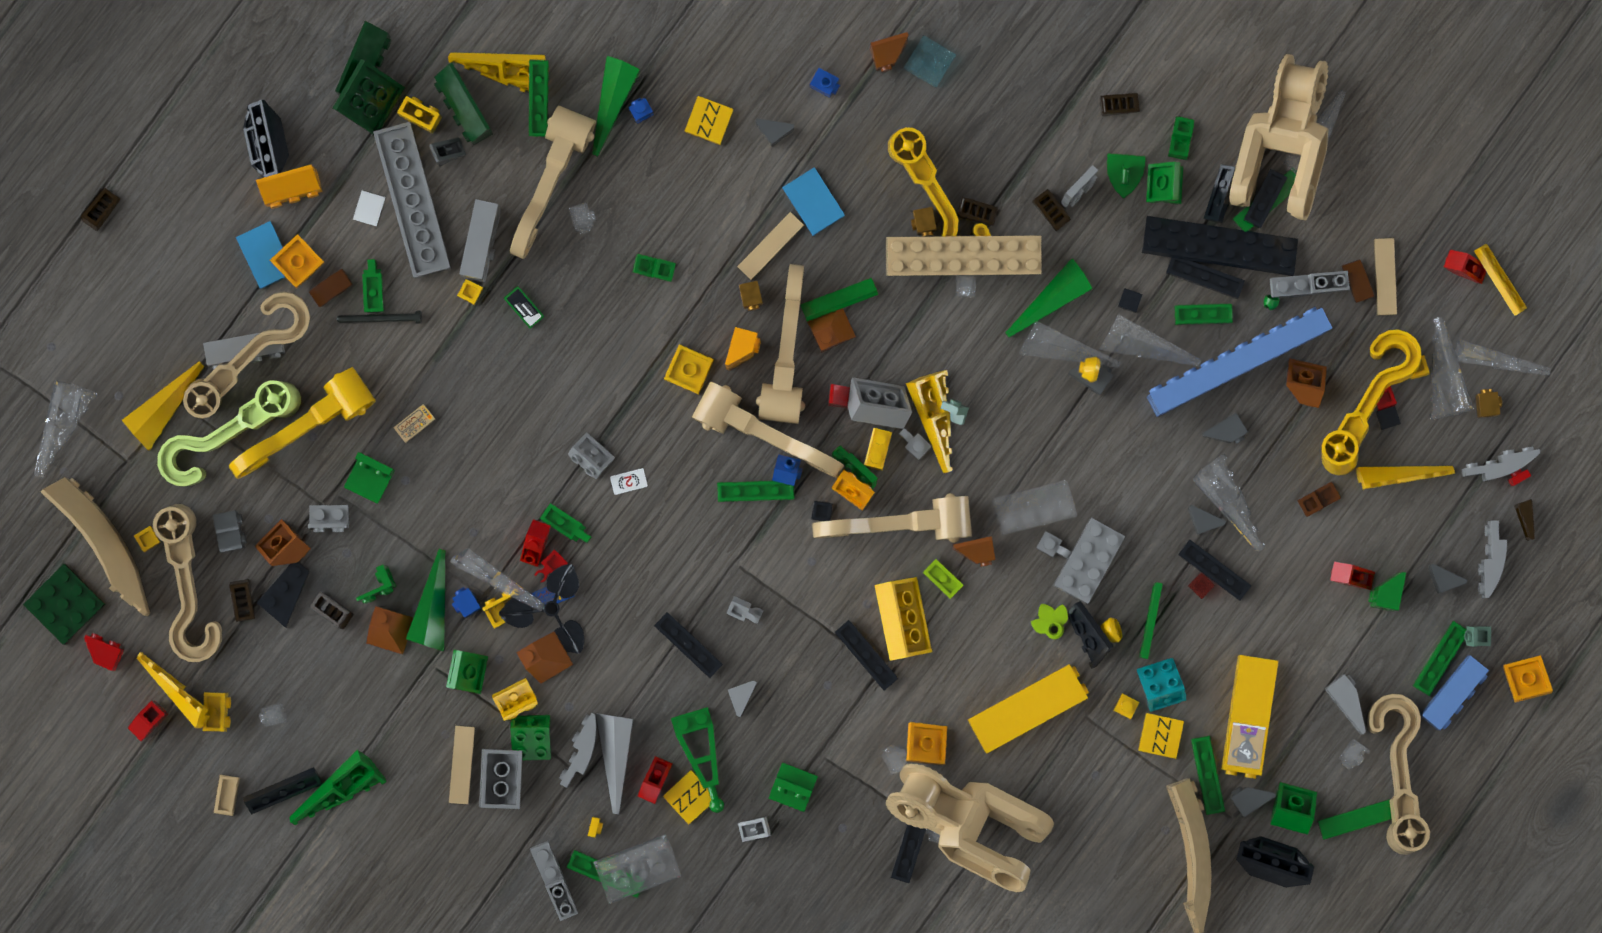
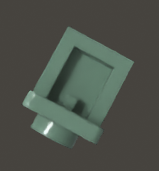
M955 399L943 401L940 409L950 412V421L964 425L969 407L962 405V402Z
M1467 626V631L1464 634L1466 645L1472 647L1491 646V627Z

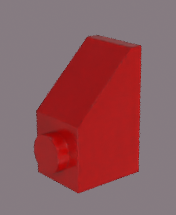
M1455 250L1449 251L1444 264V268L1453 274L1478 284H1482L1487 272L1478 259L1468 253Z
M831 384L828 406L848 408L850 387Z
M1334 562L1330 581L1371 590L1375 572L1351 564Z
M655 756L637 797L655 804L673 763Z

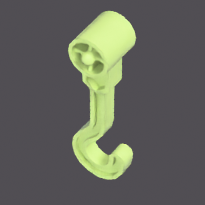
M269 380L257 389L254 399L239 408V414L208 436L200 438L178 435L168 439L161 446L158 453V468L161 475L167 482L176 486H192L200 483L206 477L205 470L201 467H193L185 472L180 470L176 463V457L180 451L188 449L196 452H210L220 448L249 428L259 429L276 417L287 418L294 415L301 404L299 390L291 383Z

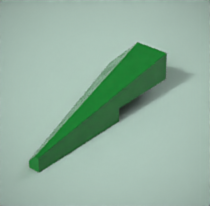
M610 56L606 58L592 155L596 157L599 156L624 107L623 105L640 74L639 68Z
M1073 258L1005 332L1008 338L1093 289L1084 272Z
M439 549L406 637L407 640L440 651L445 649L446 551Z
M356 750L289 817L290 822L297 825L298 821L309 816L312 818L320 810L326 809L327 811L352 799L353 795L363 790L367 792L371 790L370 787L378 783H386V778L369 757Z

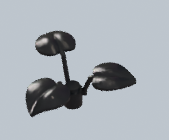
M573 564L558 567L549 575L546 582L547 589L556 594L553 601L547 602L544 608L532 610V602L525 596H515L499 611L500 617L506 623L517 628H525L531 625L534 620L532 613L544 612L549 617L554 616L560 625L554 631L566 652L577 654L582 652L584 646L582 627L574 620H568L563 625L558 616L560 610L557 603L558 596L570 598L577 593L579 588V579Z

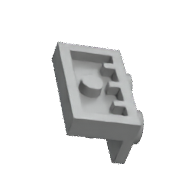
M587 432L574 444L568 453L574 463L579 464L589 476L595 479L615 459L612 454Z
M309 505L308 528L313 529V532H325V529H332V532H344V528H349V505Z

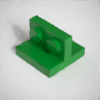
M1180 162L1148 164L1146 202L1181 204L1183 166H1180Z
M453 650L446 687L481 694L488 656Z
M782 762L768 799L805 812L818 776Z

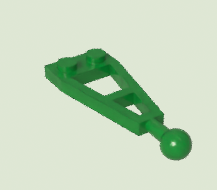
M708 707L673 717L671 722L676 738L703 789L708 788L711 798L709 803L710 810L714 813H720L725 805L724 801L718 797L715 787L719 785L714 728ZM708 728L710 755L694 759L682 735ZM711 761L713 780L706 782L698 765Z

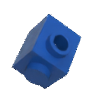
M818 68L810 83V88L830 98L832 94L836 95L840 87L838 84L839 78Z
M778 455L772 481L795 486L796 479L801 478L803 468H799L801 460Z
M462 587L454 593L456 596L452 598L454 600L452 605L457 613H462L464 618L469 617L482 608L470 588L465 589Z

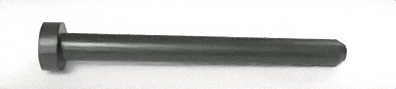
M421 310L415 311L414 314L339 315L337 317V322L401 321H415L416 324L422 323Z

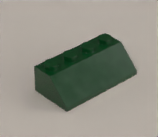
M364 21L335 92L339 96L361 59L376 68L381 67L384 61L382 55L385 49H389L392 41L388 32Z
M453 63L448 64L434 77L437 81L434 83V86L439 94L443 92L446 99L443 101L448 110L452 108L456 114L452 117L458 126L462 125L465 131L462 134L467 143L471 141L475 145L493 135Z

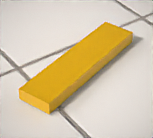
M1484 244L1474 251L1514 316L1527 309V306L1489 246Z

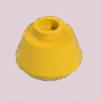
M1098 357L1085 358L1084 362H1080L1079 373H1082V377L1091 383L1095 382L1098 378L1100 359Z
M1110 617L1101 624V629L1110 642L1118 643L1121 641L1123 635L1117 619Z

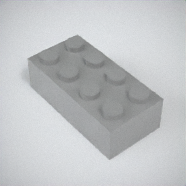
M1090 518L1053 586L1088 604L1125 536Z

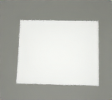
M361 191L353 220L377 226L385 197Z

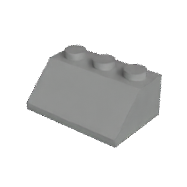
M852 377L848 400L851 420L904 429L912 414L905 387Z
M482 749L479 807L520 809L522 751Z

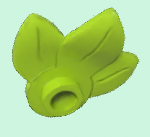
M1041 604L1038 610L1039 619L1031 621L1033 629L1037 633L1046 634L1051 639L1060 638L1064 633L1063 625L1068 620L1066 607L1062 604L1054 610L1049 605ZM1052 626L1058 627L1057 633L1051 632Z

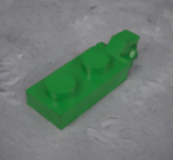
M368 259V270H363L362 274L364 313L384 312L381 269H377L375 259Z
M841 445L832 452V457L842 463L847 472L853 473L860 482L868 484L872 489L876 487L878 478L852 453L849 454Z
M551 503L540 518V520L576 542L580 538L588 543L592 538L584 532L586 527Z

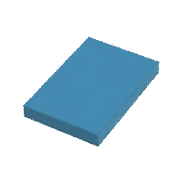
M815 167L782 187L812 236L845 216Z
M271 221L236 237L260 289L286 278L270 261L283 248Z

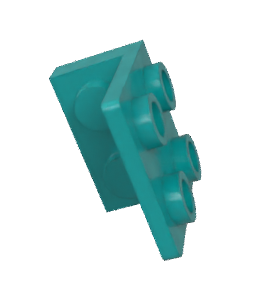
M1173 658L1137 669L1150 712L1187 700L1185 688Z

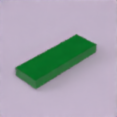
M1232 304L1174 306L1175 325L1233 323Z

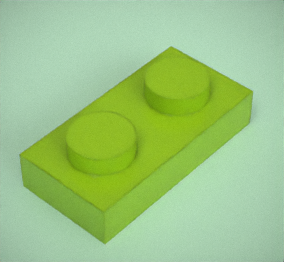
M937 559L923 572L949 599L964 586Z

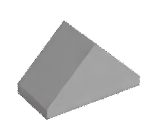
M751 681L728 689L737 716L741 717L757 682Z
M767 816L738 823L742 842L771 836Z

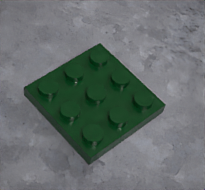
M361 59L332 109L374 135V131L382 128L405 87L367 61Z
M63 564L23 605L62 645H65L105 603L66 564Z

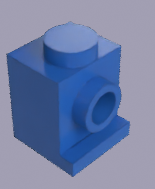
M639 98L628 107L637 124L654 115L646 98L642 100Z

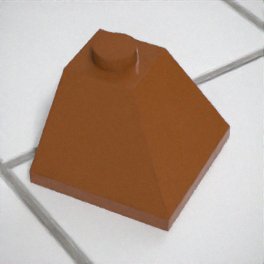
M908 32L870 43V51L876 71L887 72L892 70L908 42Z
M843 308L807 321L821 353L856 337Z
M1289 358L1286 386L1300 404L1319 408L1325 391L1327 367Z
M282 519L255 545L271 566L297 563L311 549Z
M992 536L952 546L954 551L974 564H980L981 567L992 565V561L996 560Z
M375 606L366 643L404 654L408 641L406 637L413 617Z
M555 631L516 652L525 669L540 684L574 665Z

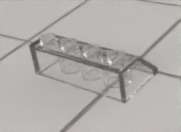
M1067 480L992 499L1001 536L1077 517Z
M666 834L593 862L609 904L681 877Z

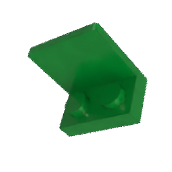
M358 452L355 457L357 461L344 488L378 504L395 470Z
M382 564L376 567V578L383 586L356 597L357 602L368 604L375 601V596L379 594L385 596L394 592L393 588L397 587L387 565Z
M518 715L516 718L511 719L512 750L522 751V760L551 759L550 715Z

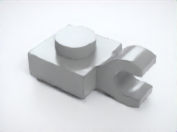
M905 428L899 433L908 442L905 448L917 460L931 448V445L918 433L913 437Z
M1046 531L1036 547L1051 557H1054L1055 553L1068 559L1071 554L1070 550L1060 546L1061 539Z
M734 596L726 614L741 621L747 618L754 623H758L763 610L757 607L750 608L751 603Z

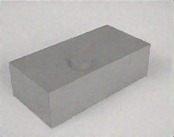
M475 199L459 273L463 279L486 283L490 260L493 261L496 250L493 249L501 213V208L496 203Z

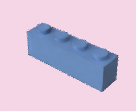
M1467 656L1421 712L1420 716L1436 730L1446 729L1451 723L1450 718L1454 713L1457 715L1463 708L1462 703L1466 698L1469 700L1476 692L1474 688L1477 684L1481 685L1488 677L1486 673L1489 670L1472 656Z

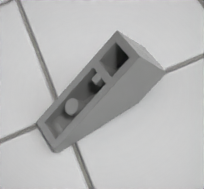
M1342 674L1325 687L1324 690L1359 734H1364L1366 730L1357 689L1354 687L1356 683L1349 675L1346 677L1345 674Z

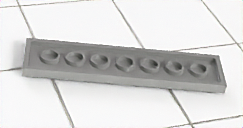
M411 122L374 131V137L413 278L451 269Z

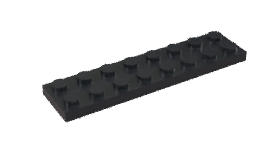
M1147 216L1142 253L1294 276L1298 239Z

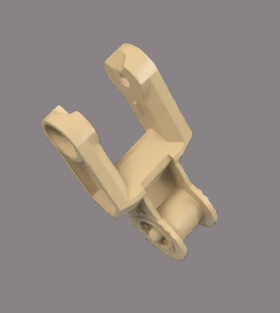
M1286 54L1282 59L1274 84L1272 106H1270L1268 113H1254L1246 126L1230 189L1229 198L1231 205L1251 206L1264 151L1267 148L1301 155L1295 182L1288 199L1287 212L1300 220H1307L1309 217L1328 144V128L1316 123V113L1322 104L1327 85L1328 65L1326 61L1320 60L1315 68L1295 65L1294 56L1291 54Z
M906 764L900 771V779L904 785L900 792L890 794L886 800L887 809L890 810L891 814L907 825L919 827L920 829L928 828L939 834L938 847L949 861L1004 889L1013 892L1024 891L1028 884L1030 868L1020 860L1003 856L976 841L989 816L1015 829L1022 837L1041 843L1054 827L1052 818L1043 811L988 783L968 782L960 790L950 785L946 778L929 767L918 764Z

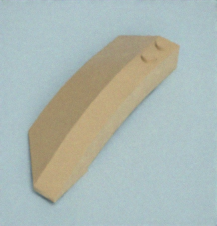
M64 477L44 488L41 493L69 518L95 552L111 584L109 589L113 592H119L121 594L120 597L131 606L133 605L142 615L148 616L150 610L138 568L114 525L92 501L94 497L89 492L80 490L78 488L80 484L73 478Z
M1186 778L1166 785L1179 821L1185 847L1188 883L1187 902L1183 904L1193 932L1203 933L1211 896V856L1208 834L1201 812L1204 810L1201 799L1197 800L1195 792L1198 791L1195 782L1190 781V778Z

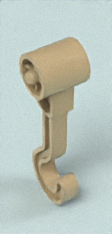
M559 105L547 122L548 128L545 139L553 141V144L547 155L546 168L535 194L521 218L510 248V254L525 259L538 233V229L535 227L540 221L558 178L566 169L573 151L575 150L583 154L589 142L594 139L593 132L596 120Z
M790 264L779 358L775 364L773 384L763 383L761 396L756 399V404L759 406V420L799 424L800 412L805 409V403L802 401L803 388L793 387L795 370L793 357L804 265Z
M284 291L274 293L263 301L260 307L263 314L270 315L278 308H288L294 314V324L288 329L262 331L230 362L226 364L220 363L206 378L198 379L191 383L183 398L184 407L189 414L197 418H207L213 415L221 405L222 397L238 382L240 371L266 346L292 343L304 335L309 327L310 313L308 306L302 298L294 293Z
M713 382L709 383L692 415L693 419L702 424L703 429L707 431L713 429L724 434L729 425L746 435H754L806 461L808 465L838 478L844 467L842 463L760 422L754 415L739 408L738 406L742 398L731 392V388L728 385L720 386Z
M949 493L945 498L932 500L933 510L914 511L908 515L812 523L813 538L849 536V534L910 530L913 532L935 530L936 540L949 539L950 542L957 543L960 538L972 537L969 497H956L954 494Z
M174 504L160 510L153 521V529L156 536L161 541H164L167 562L174 566L181 601V610L169 630V642L172 650L179 658L188 662H201L210 658L218 651L222 642V627L216 621L207 624L205 627V641L199 646L190 644L186 639V629L193 621L198 606L191 561L195 557L191 534L196 528V517L188 506Z
M1390 694L1381 697L1371 706L1368 712L1367 727L1373 734L1381 732L1384 728V716L1389 711L1400 713L1404 719V726L1395 737L1390 749L1394 796L1389 800L1392 824H1390L1387 830L1386 839L1393 851L1398 854L1408 855L1421 850L1430 838L1428 824L1420 817L1418 796L1413 794L1411 790L1407 760V748L1420 728L1421 716L1418 707L1411 699L1399 694Z

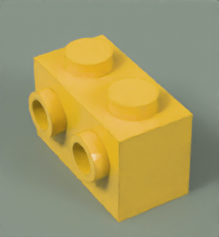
M406 96L397 112L398 115L433 134L442 119L439 110L430 105L429 107L422 105L423 102L416 97L411 99Z

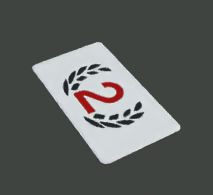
M643 468L610 477L615 495L648 486Z

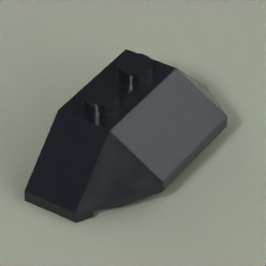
M259 100L247 106L248 112L245 116L243 131L251 166L264 178L282 172L289 157L281 118L265 100Z
M1262 836L1240 842L1236 860L1250 876L1285 888L1310 885L1314 866L1312 863H1309L1298 848Z

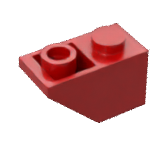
M533 519L526 534L520 561L538 567L548 540L551 525Z
M92 633L91 636L85 635L84 640L94 664L111 671H116L124 649L120 648L121 644L111 640L107 643L102 640V636Z
M150 701L137 714L128 729L142 742L169 714L156 701Z

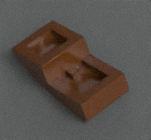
M1361 260L1342 265L1343 271H1348L1349 286L1354 301L1357 303L1374 297Z
M340 269L311 289L309 293L319 307H323L334 297L346 291L353 283L345 271Z
M1331 481L1297 501L1306 517L1341 499V496Z

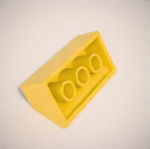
M917 577L875 585L890 661L931 653L932 648Z

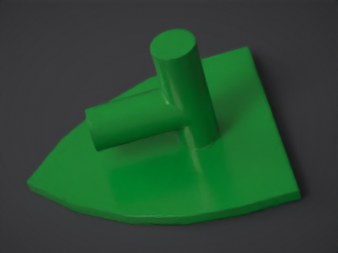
M1107 154V173L1110 183L1123 199L1138 186L1144 173L1146 156Z

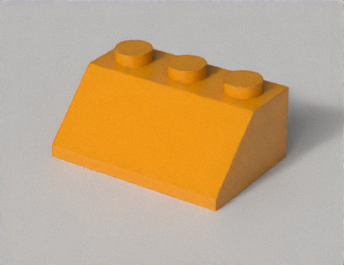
M312 164L256 180L264 204L267 207H271V209L281 207L284 202H299L302 197L314 198L319 196L318 193L323 192L318 172Z
M735 327L725 362L727 370H732L753 358L754 353L759 352L761 340L758 338V333Z

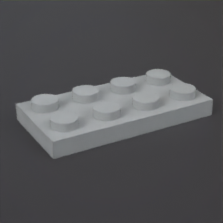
M1093 165L1065 193L1061 201L1065 208L1069 205L1073 207L1080 200L1083 192L1086 194L1092 188L1098 178L1096 176L1098 170Z

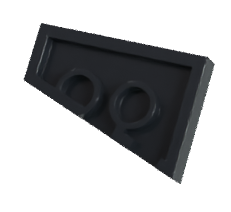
M299 562L291 563L259 599L257 604L287 628L310 571Z
M1079 601L1067 613L1076 635L1081 637L1084 644L1081 647L1084 653H1088L1091 660L1089 665L1093 669L1099 665L1114 646L1088 612L1087 608Z

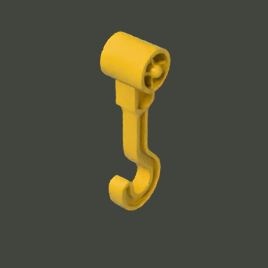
M907 127L896 131L888 141L890 157L895 162L904 166L914 184L922 185L943 220L941 237L957 236L958 217L935 178L937 169L926 153V140L919 130ZM983 223L976 224L972 229L974 236H991L989 229Z
M1388 330L1380 334L1372 342L1370 356L1373 359L1379 360L1387 350L1398 348L1405 353L1406 360L1398 366L1379 372L1372 380L1356 410L1353 413L1346 414L1338 430L1329 433L1324 438L1322 443V464L1331 474L1339 476L1353 471L1358 462L1359 446L1369 431L1367 421L1384 391L1391 385L1411 378L1418 371L1421 363V347L1416 338L1408 332Z
M354 367L341 373H336L323 387L328 395L315 403L305 415L275 435L249 448L229 464V468L236 479L254 472L269 461V456L282 450L316 426L324 425L340 414L346 421L358 415H364L366 410L376 402V399Z

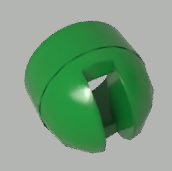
M1267 294L1263 302L1264 307L1274 310L1279 305L1280 299L1278 297L1272 298L1271 295Z

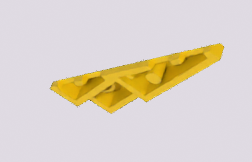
M451 52L448 56L450 63L456 62L464 65V68L467 70L474 69L479 71L482 76L505 85L511 84L516 86L524 93L526 91L529 92V60H546L545 55Z
M200 361L122 419L131 433L148 451L152 449L162 430L183 401L184 393L190 384L195 381L201 370L204 369V365Z
M947 370L922 376L906 383L943 473L953 470L950 467L949 456L952 454V448H949V437L951 436L950 412L940 409L942 402L947 401L946 394L949 393V388L946 387Z
M1453 466L1357 467L1356 473L1358 483H1362V488L1369 489L1455 474Z
M140 652L137 660L195 728H202L211 716L207 713L209 709L184 691L185 685L144 653Z

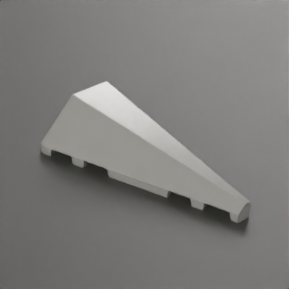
M597 713L596 718L613 814H619L633 719Z

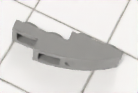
M1348 271L1270 278L1272 298L1316 295L1350 290Z
M1533 447L1522 448V452L1515 453L1514 449L1503 451V455L1498 456L1499 463H1497V460L1486 461V465L1478 466V463L1466 464L1467 468L1461 469L1462 477L1481 474L1482 481L1484 482L1506 476L1530 463L1540 454V449L1534 450Z
M1499 520L1488 521V525H1485V536H1488L1485 554L1488 556V559H1483L1478 564V574L1481 575L1478 592L1482 595V598H1489L1500 580L1505 564L1507 540H1499Z
M591 713L590 716L588 714L585 716L581 723L584 726L582 731H577L572 739V742H574L573 747L579 751L572 754L569 760L572 764L568 770L564 769L559 777L562 780L560 784L566 788L571 783L576 772L582 775L585 774L591 761L597 737V718L594 713Z
M546 841L530 848L560 921L578 914L564 875L549 842Z

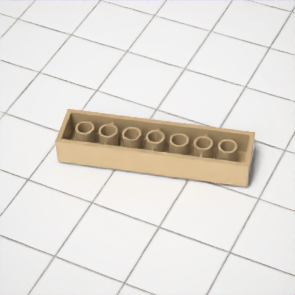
M1041 236L886 237V276L1041 274Z

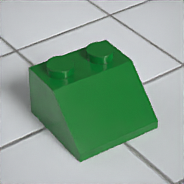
M1406 572L1394 574L1376 586L1373 591H1370L1368 602H1371L1370 607L1392 612L1399 611Z
M1280 782L1272 809L1270 825L1308 835L1314 821L1317 792Z

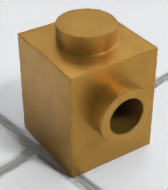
M933 208L913 210L914 219H911L912 230H916L917 235L921 234L922 237L932 236L933 232H936Z
M758 281L740 284L739 288L744 309L748 308V311L760 309L759 306L763 305Z
M1492 389L1480 390L1481 393L1475 395L1478 418L1500 415L1502 398L1498 396V392H1492Z

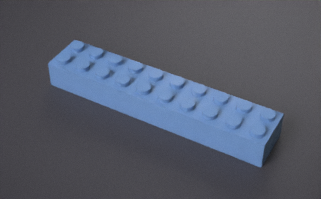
M1314 307L1303 313L1304 317L1300 318L1298 315L1288 320L1286 326L1283 327L1280 324L1269 330L1270 334L1265 335V333L1254 337L1252 343L1248 344L1246 341L1235 347L1234 352L1231 353L1228 350L1220 354L1218 360L1214 361L1212 358L1202 363L1200 369L1197 370L1194 367L1183 374L1184 377L1179 378V376L1168 380L1166 386L1162 387L1160 384L1152 388L1147 399L1156 417L1332 329V326L1323 308L1317 310Z

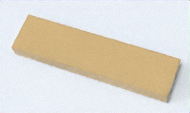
M790 212L737 267L752 280L798 233L804 224Z
M1394 238L1374 239L1377 316L1397 315Z
M455 726L449 803L469 804L475 727Z

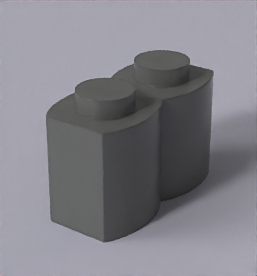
M237 510L214 514L213 521L220 553L245 548L244 544H247L245 532L242 533L241 525H243L242 514H238Z

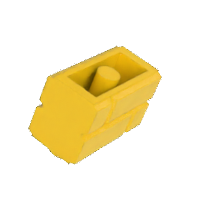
M873 428L864 463L866 467L883 470L892 432Z

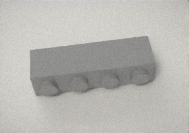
M259 333L203 343L207 366L213 367L214 370L220 363L226 364L230 362ZM284 344L266 346L251 363L260 362L264 357H269V359L280 358V354H285Z

